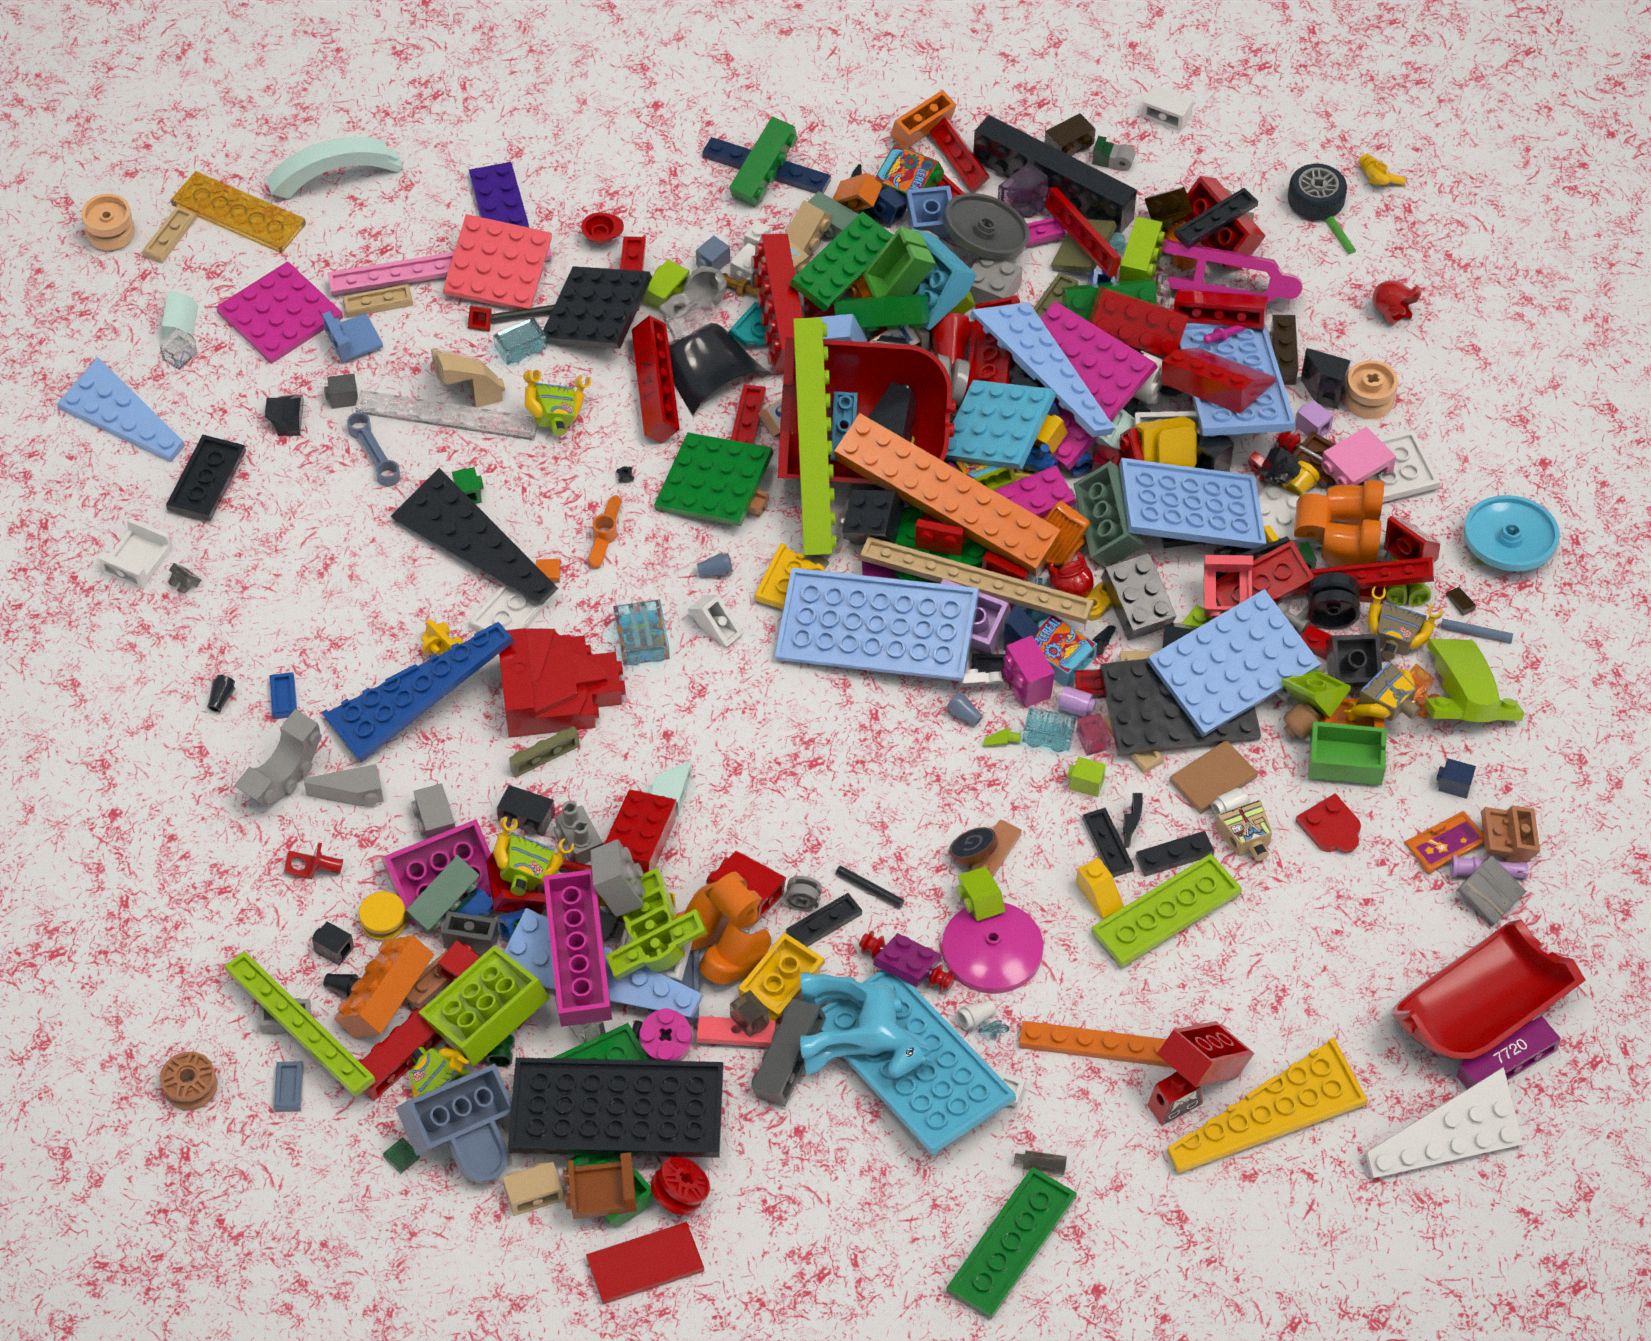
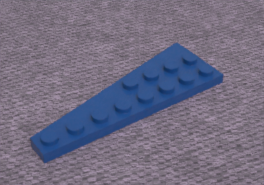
M497 622L475 633L474 637L461 644L457 642L451 646L452 649L440 655L434 654L425 663L419 666L414 664L385 679V682L373 689L367 688L362 691V695L350 701L345 699L341 702L342 705L330 711L326 709L322 714L358 760L362 762L512 644L514 640L505 628Z

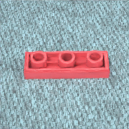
M699 1016L697 1043L770 1047L776 1027V1020Z

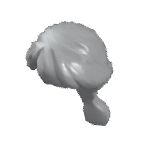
M700 266L688 276L683 291L680 294L677 293L670 296L666 302L659 306V312L664 316H671L674 313V306L678 305L681 307L692 306L696 309L715 306L720 303L726 293L727 280L718 269Z

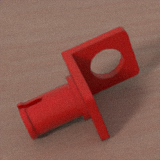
M318 842L313 856L288 851L284 873L312 879L315 871L320 869L340 875L343 859L322 855V843ZM301 859L305 863V868L302 870L294 869L291 861Z

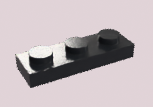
M1202 831L1137 851L1135 857L1144 877L1201 860L1209 854L1214 856V849L1206 832Z

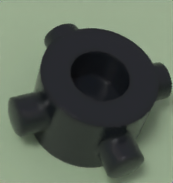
M630 466L618 468L616 470L619 478L618 482L628 483L633 481L635 478L632 476L633 468Z

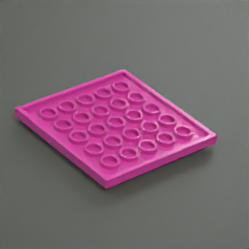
M1056 301L1040 317L1111 422L1158 368L1157 364L1151 359ZM1014 360L1012 368L1017 364ZM1055 397L1053 402L1061 413V419L1064 421V426L1068 432L1054 452L1055 460L1068 470H1071L1098 437L1089 435L1075 421L1074 414L1063 409L1059 405L1060 400Z

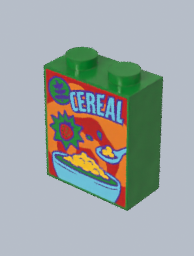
M894 144L875 178L882 184L880 191L890 186L906 199V190L936 187L937 183H940L943 178L944 170L939 161Z

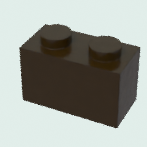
M1079 113L1046 130L1044 143L1073 156L1094 144L1096 129Z

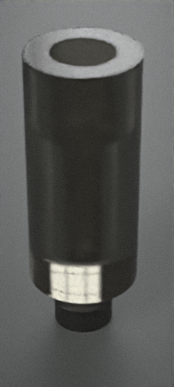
M1025 1150V1154L1015 1153L1014 1163L1022 1164L1023 1169L1030 1170L1031 1167H1034L1041 1172L1065 1175L1067 1156Z

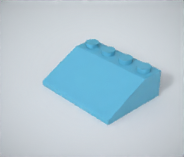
M912 228L914 231L921 232L928 246L926 249L930 250L936 263L911 294H927L930 321L922 325L926 329L931 330L967 296L977 274L934 234Z

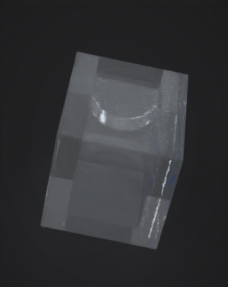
M179 329L159 345L162 359L178 370L183 368L198 354L195 338L191 334L184 333Z

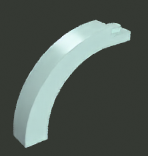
M343 137L320 142L297 152L276 167L266 180L272 195L290 199L309 180L332 169L351 165H369L398 173L403 166L398 152L393 149H387L384 140L370 137Z

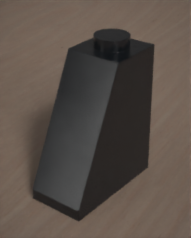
M892 381L868 416L869 419L909 442L911 440L917 405L912 388L902 383L900 385Z

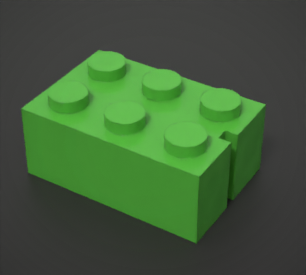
M899 227L863 273L873 297L911 295L936 263L930 250L926 249L928 246L921 232Z
M1313 721L1309 744L1308 778L1382 785L1386 768L1387 728Z

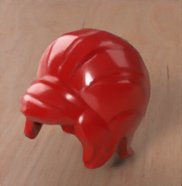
M1396 280L1384 281L1376 286L1372 302L1375 309L1383 313L1385 320L1394 325L1402 318L1412 319L1409 305L1418 302L1421 297V289L1418 285L1410 289Z
M1076 553L1078 560L1068 562L1059 570L1054 567L1052 562L1049 563L1048 573L1052 589L1087 598L1090 595L1094 586V578L1081 553Z

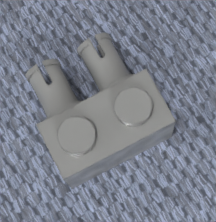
M567 801L562 805L563 813L555 816L556 826L553 827L558 841L565 838L563 842L565 851L569 849L571 843H574L573 850L570 853H565L569 860L573 859L574 862L586 864L591 861L590 850L602 846L603 842L583 806L578 807L576 802Z

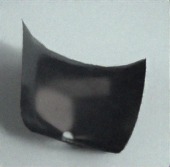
M717 323L706 324L669 343L673 381L692 415L695 414L700 404L723 384L750 372L764 371L770 373L753 359L728 334L726 329ZM699 333L698 337H692L693 334Z

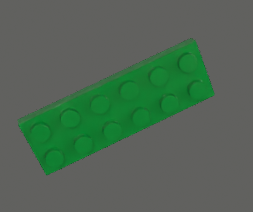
M862 211L792 278L789 285L825 312L863 275L893 234Z
M1031 1167L951 1280L946 1292L992 1319L1076 1199L1077 1193L1036 1168Z

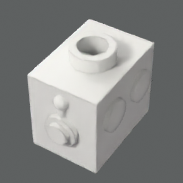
M747 243L730 262V277L738 281L740 278H745L749 280V286L751 287L755 286L754 277L756 274L755 269L751 267V257L755 255L754 245Z

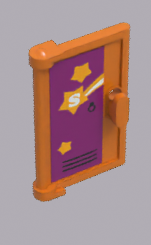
M1464 811L1404 841L1405 845L1420 861L1422 868L1427 874H1431L1435 869L1450 862L1452 855L1460 857L1485 844L1483 830L1481 831Z

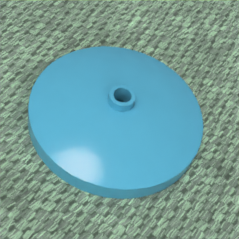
M1500 495L1482 500L1470 510L1464 526L1465 542L1471 552L1484 563L1506 571H1527L1544 565L1555 554L1560 538L1558 524L1546 508L1530 499L1513 495Z

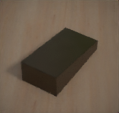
M1460 587L1446 593V596L1462 616L1475 611L1476 604Z

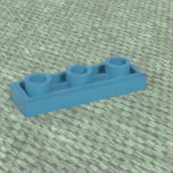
M834 392L831 439L832 455L830 461H836L835 449L856 419L857 393ZM843 423L847 424L848 428L842 429L840 425Z

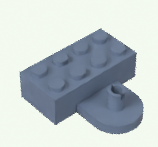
M495 1064L412 1098L395 1108L416 1156L447 1143L460 1172L471 1181L479 1183L488 1182L498 1177L504 1171L507 1165L508 1153L495 1122L511 1114L512 1101Z

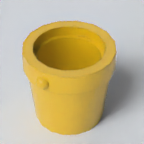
M1298 461V464L1301 465L1299 475L1290 480L1287 485L1283 484L1282 486L1283 489L1299 497L1305 495L1312 487H1315L1320 479L1318 471L1304 461Z

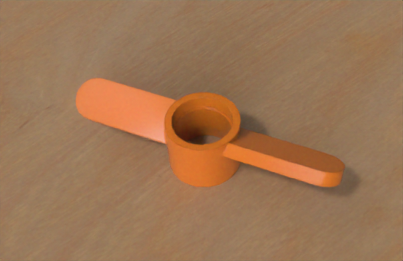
M618 495L612 496L608 500L604 514L597 516L593 520L594 542L588 557V564L593 568H598L602 564L608 544L617 537L616 518L622 503V499ZM603 527L611 528V529L608 530V531H600V530H599L600 528H603Z

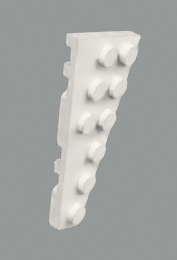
M1268 483L1259 496L1263 526L1270 525L1279 539L1288 536L1295 546L1299 547L1300 543L1308 541L1311 549L1323 548V544L1315 539L1294 537L1296 502L1299 496ZM1336 521V522H1331V523L1344 524L1343 522H1338V521ZM1383 534L1380 536L1377 561L1382 562L1388 554L1384 550L1385 535Z
M1504 1067L1367 1151L1365 1155L1371 1179L1522 1145L1523 1142Z

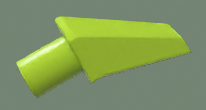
M1010 727L985 737L983 747L1007 745L1008 741L1020 743L1021 733L1010 732Z

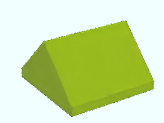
M1319 670L1281 680V684L1297 702L1303 705L1308 703L1314 710L1328 717L1332 716L1351 688L1350 685Z

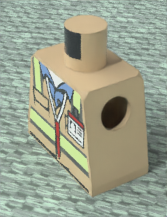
M1261 800L1218 814L1216 830L1238 856L1252 853L1256 861H1261L1269 855L1266 847L1270 845L1272 830Z

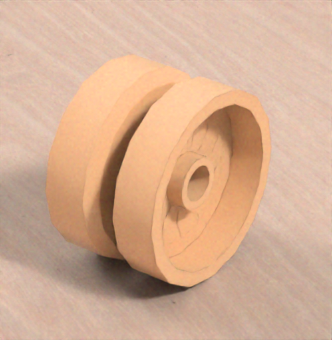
M101 194L85 203L82 208L81 217L85 226L86 237L92 246L104 251L116 250L124 247L132 240L135 227L127 200L115 194Z
M1366 360L1354 365L1348 373L1347 386L1344 393V403L1348 410L1364 419H1377L1385 416L1394 405L1398 386L1396 373L1390 366L1377 360Z

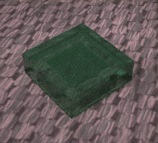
M403 1137L383 1153V1157L400 1174L420 1159V1155L416 1156L413 1147Z

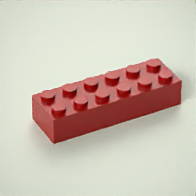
M761 234L759 243L755 245V255L751 257V267L755 269L756 273L754 285L759 290L758 306L762 307L761 325L765 326L766 331L764 343L769 348L767 355L768 364L772 365L773 373H784L786 337L794 338L793 319L803 318L799 293L789 285L795 276L788 234Z

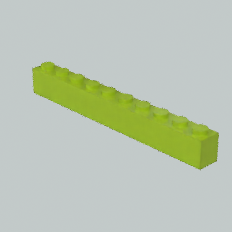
M822 317L793 319L803 552L804 555L832 554V549H837L836 535H831V526H836L835 511L830 512V502H835L834 488H829V479L834 478L833 464H828V455H832V441H827V431H831V417H826V408H830V394H825V384H829V370H824V361H828V346H823V337H827V323H822Z

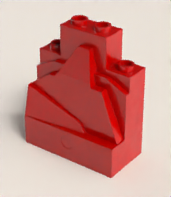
M546 628L506 630L514 642L499 653L509 738L555 733L564 729L567 730L573 726L576 730L596 728L595 718H599L598 707L622 705L621 695H626L624 680H619V675H623L622 661H617L616 652L592 654L591 645H586L585 635L571 637L570 634L559 635L555 629Z

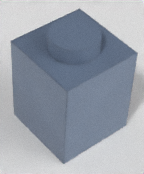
M714 235L696 250V265L698 268L700 266H707L721 270L731 261L730 246Z

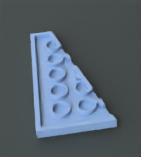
M98 357L57 403L60 410L169 462H172L185 447L183 440Z

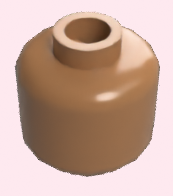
M1298 703L1285 714L1283 719L1287 725L1284 729L1293 739L1296 736L1306 739L1311 734L1313 721L1319 722L1320 716L1308 703L1305 705Z

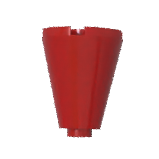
M946 314L929 330L934 355L949 356L951 365L956 359L965 360L972 336L973 321L970 322L969 317L963 314Z

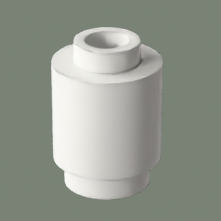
M1235 788L1216 797L1215 801L1211 802V807L1214 815L1217 817L1218 814L1249 804L1250 800L1244 790L1241 791L1239 788Z

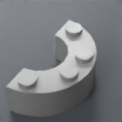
M296 709L280 727V741L272 756L258 768L249 766L234 785L261 804H272L283 798L286 794H292L302 776L307 775L312 768L311 762L322 734H320L317 722Z

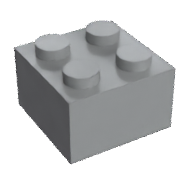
M979 256L971 268L977 274L974 284L970 288L975 305L1014 296L1021 286L1022 267L1008 261Z
M617 839L590 850L593 886L613 914L618 917L643 907V895H645V890L641 883L643 871L639 863H634L629 849L627 847L624 848Z

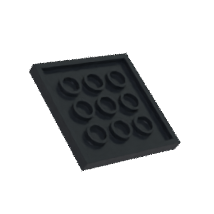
M573 266L542 331L541 340L543 343L620 349L651 282L652 275L649 271Z

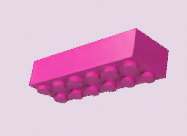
M592 869L543 876L557 1008L561 1027L613 1020L598 892L593 886Z

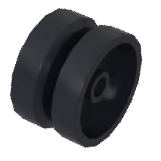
M1337 572L1324 573L1314 577L1307 586V615L1310 622L1317 627L1330 630L1343 629L1355 624L1359 620L1361 613L1359 602L1360 586L1358 581L1351 575Z

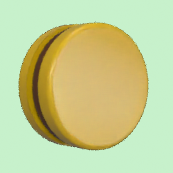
M387 891L373 893L367 896L359 907L361 928L371 939L378 941L391 940L400 935L406 927L407 915L405 913V905L401 898L394 893Z

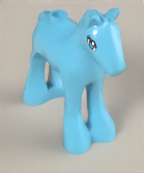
M810 972L801 973V990L805 1002L821 1006L828 1001L843 999L852 1001L862 1008L859 1016V1027L844 1031L821 1032L812 1036H801V1054L805 1062L807 1075L817 1073L831 1059L847 1055L877 1056L887 1051H893L895 1054L888 1065V1071L890 1076L895 1079L919 1067L923 1062L930 1064L934 1062L931 1056L928 1055L931 1053V1049L923 1037L896 1025V1013L902 1012L901 997H896V988L890 981L870 982L865 980L863 983H860L853 977H836L827 974L813 975Z

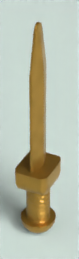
M722 273L727 280V286L736 289L738 295L744 297L748 293L758 297L759 290L749 286V280L740 278L738 281L729 277L727 273Z

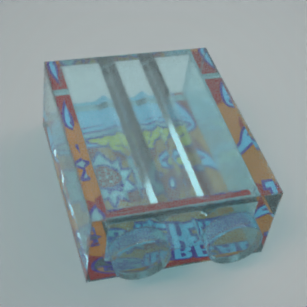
M660 599L613 606L614 623L622 666H635L640 663L661 662L670 659L669 642Z

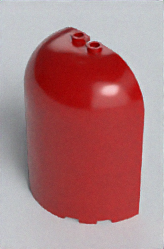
M786 337L779 437L777 478L800 479L795 346L793 337ZM823 339V346H828V361H824V370H829V384H825V394H830V408H826V417H831V431H827V441L832 439L834 392L857 393L856 418L859 413L868 418L893 381L901 385L903 383L911 387L917 400L912 435L916 441L915 445L944 461L948 451L949 437H954V423H950V414H955L956 400H952L951 380L943 363L928 350L914 345ZM843 423L840 427L846 429L848 425ZM828 455V464H833L834 476L829 481L875 484L837 461H830L831 455Z

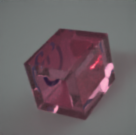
M1100 713L1086 715L1077 720L1076 734L1086 756L1109 750L1111 735Z

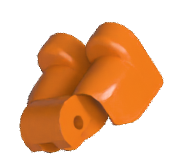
M1366 480L1364 486L1335 485L1327 489L1326 496L1320 494L1302 495L1296 502L1294 537L1315 539L1323 544L1321 557L1332 567L1376 563L1381 536L1380 516L1384 496V481ZM1336 521H1338V522H1343L1344 524L1331 523V522H1336Z
M737 872L726 874L719 881L701 887L693 895L686 910L676 914L677 918L694 909L699 911L708 934L694 940L691 950H697L717 943L705 951L700 961L699 969L708 980L722 985L747 978L771 946V936L765 928L753 934L742 932L756 924L758 917L757 907L762 898L755 890L749 891L747 889V881Z

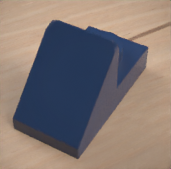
M1015 605L1005 621L1003 646L1005 651L1007 645L1031 635L1035 639L1039 632V627L1020 606Z

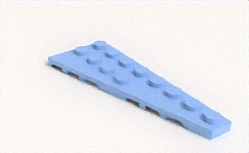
M1029 302L972 310L970 314L971 319H977L984 326L983 331L986 334L991 333L998 340L997 345L1008 350L1012 354L1013 360L1033 380L1038 379L1045 388L1054 389L1056 397L1060 400L1059 405L1063 409L1071 411L1074 414L1075 421L1092 437L1112 435L1115 427Z
M526 908L504 952L537 977L544 988L555 989L548 918ZM604 946L610 1001L652 1010L668 1008L679 1012L684 1017L693 1018L704 996L703 994L658 972H652L646 966L617 980L606 958V955L613 952V950Z

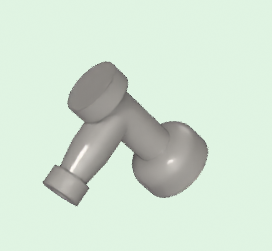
M1281 602L1278 605L1279 609L1288 621L1297 627L1300 633H1303L1309 625L1307 620L1308 605L1295 616L1289 612V607Z

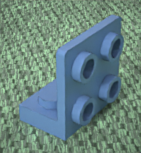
M331 311L322 314L325 332L341 362L383 347V342L367 314H362L340 322L338 318L335 319Z

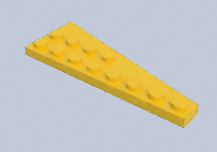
M1333 1037L1317 1050L1314 1049L1309 1052V1055L1299 1062L1291 1064L1287 1070L1278 1076H1273L1246 1094L1245 1098L1235 1105L1231 1104L1228 1106L1226 1111L1217 1117H1212L1206 1121L1205 1125L1193 1133H1188L1167 1148V1153L1179 1174L1367 1105L1368 1099Z

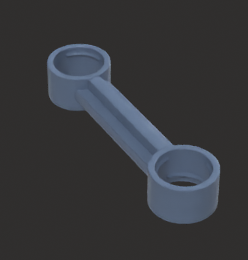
M363 412L351 414L347 419L349 434L354 438L360 439L376 465L378 482L386 487L396 485L400 481L399 465L393 460H388L371 432L369 416ZM359 422L366 424L362 428L352 427L355 423ZM387 470L395 471L391 476L381 475L382 472Z

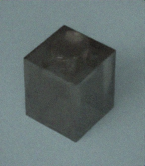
M751 990L730 1003V1017L748 1037L755 1033H761L767 1028L769 1024V1010Z

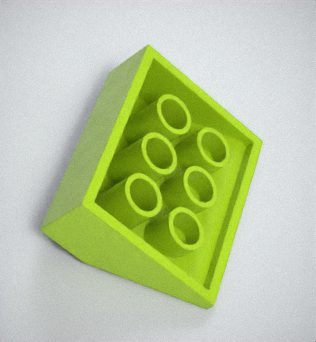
M494 945L418 1013L453 1049L461 1051L464 1058L469 1060V1064L474 1067L549 1000L550 997L537 977Z

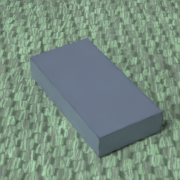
M303 1061L277 1062L274 1097L275 1112L301 1111Z

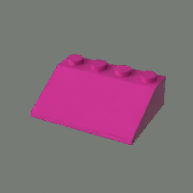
M477 819L385 855L381 859L397 896L401 898L405 905V910L457 855L480 875L475 880L478 883L475 888H480L487 895L491 894L486 860L491 853ZM464 892L458 899L462 901L467 893ZM408 917V919H409L411 925H412V926L416 925V924Z

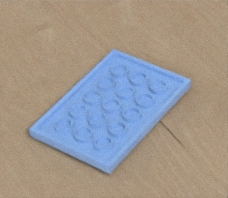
M1121 458L1119 469L1128 533L1251 549L1267 544L1254 475Z
M1265 589L1150 655L1147 659V662L1203 737L1283 690L1285 687L1281 684L1282 679L1315 671L1321 665Z

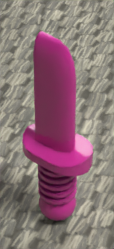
M1236 325L1222 330L1218 327L1213 330V333L1205 335L1203 341L1207 344L1217 340L1223 342L1229 336L1244 331L1245 328Z

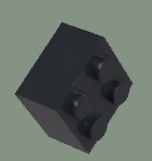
M852 489L842 533L852 544L865 545L868 536L895 544L905 503L895 491Z
M1380 634L1332 635L1326 640L1329 676L1351 687H1364L1382 670Z

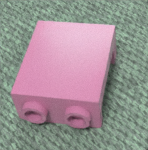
M1366 426L1325 450L1321 466L1323 471L1330 475L1338 485H1358L1381 470L1386 475L1394 471L1396 455Z

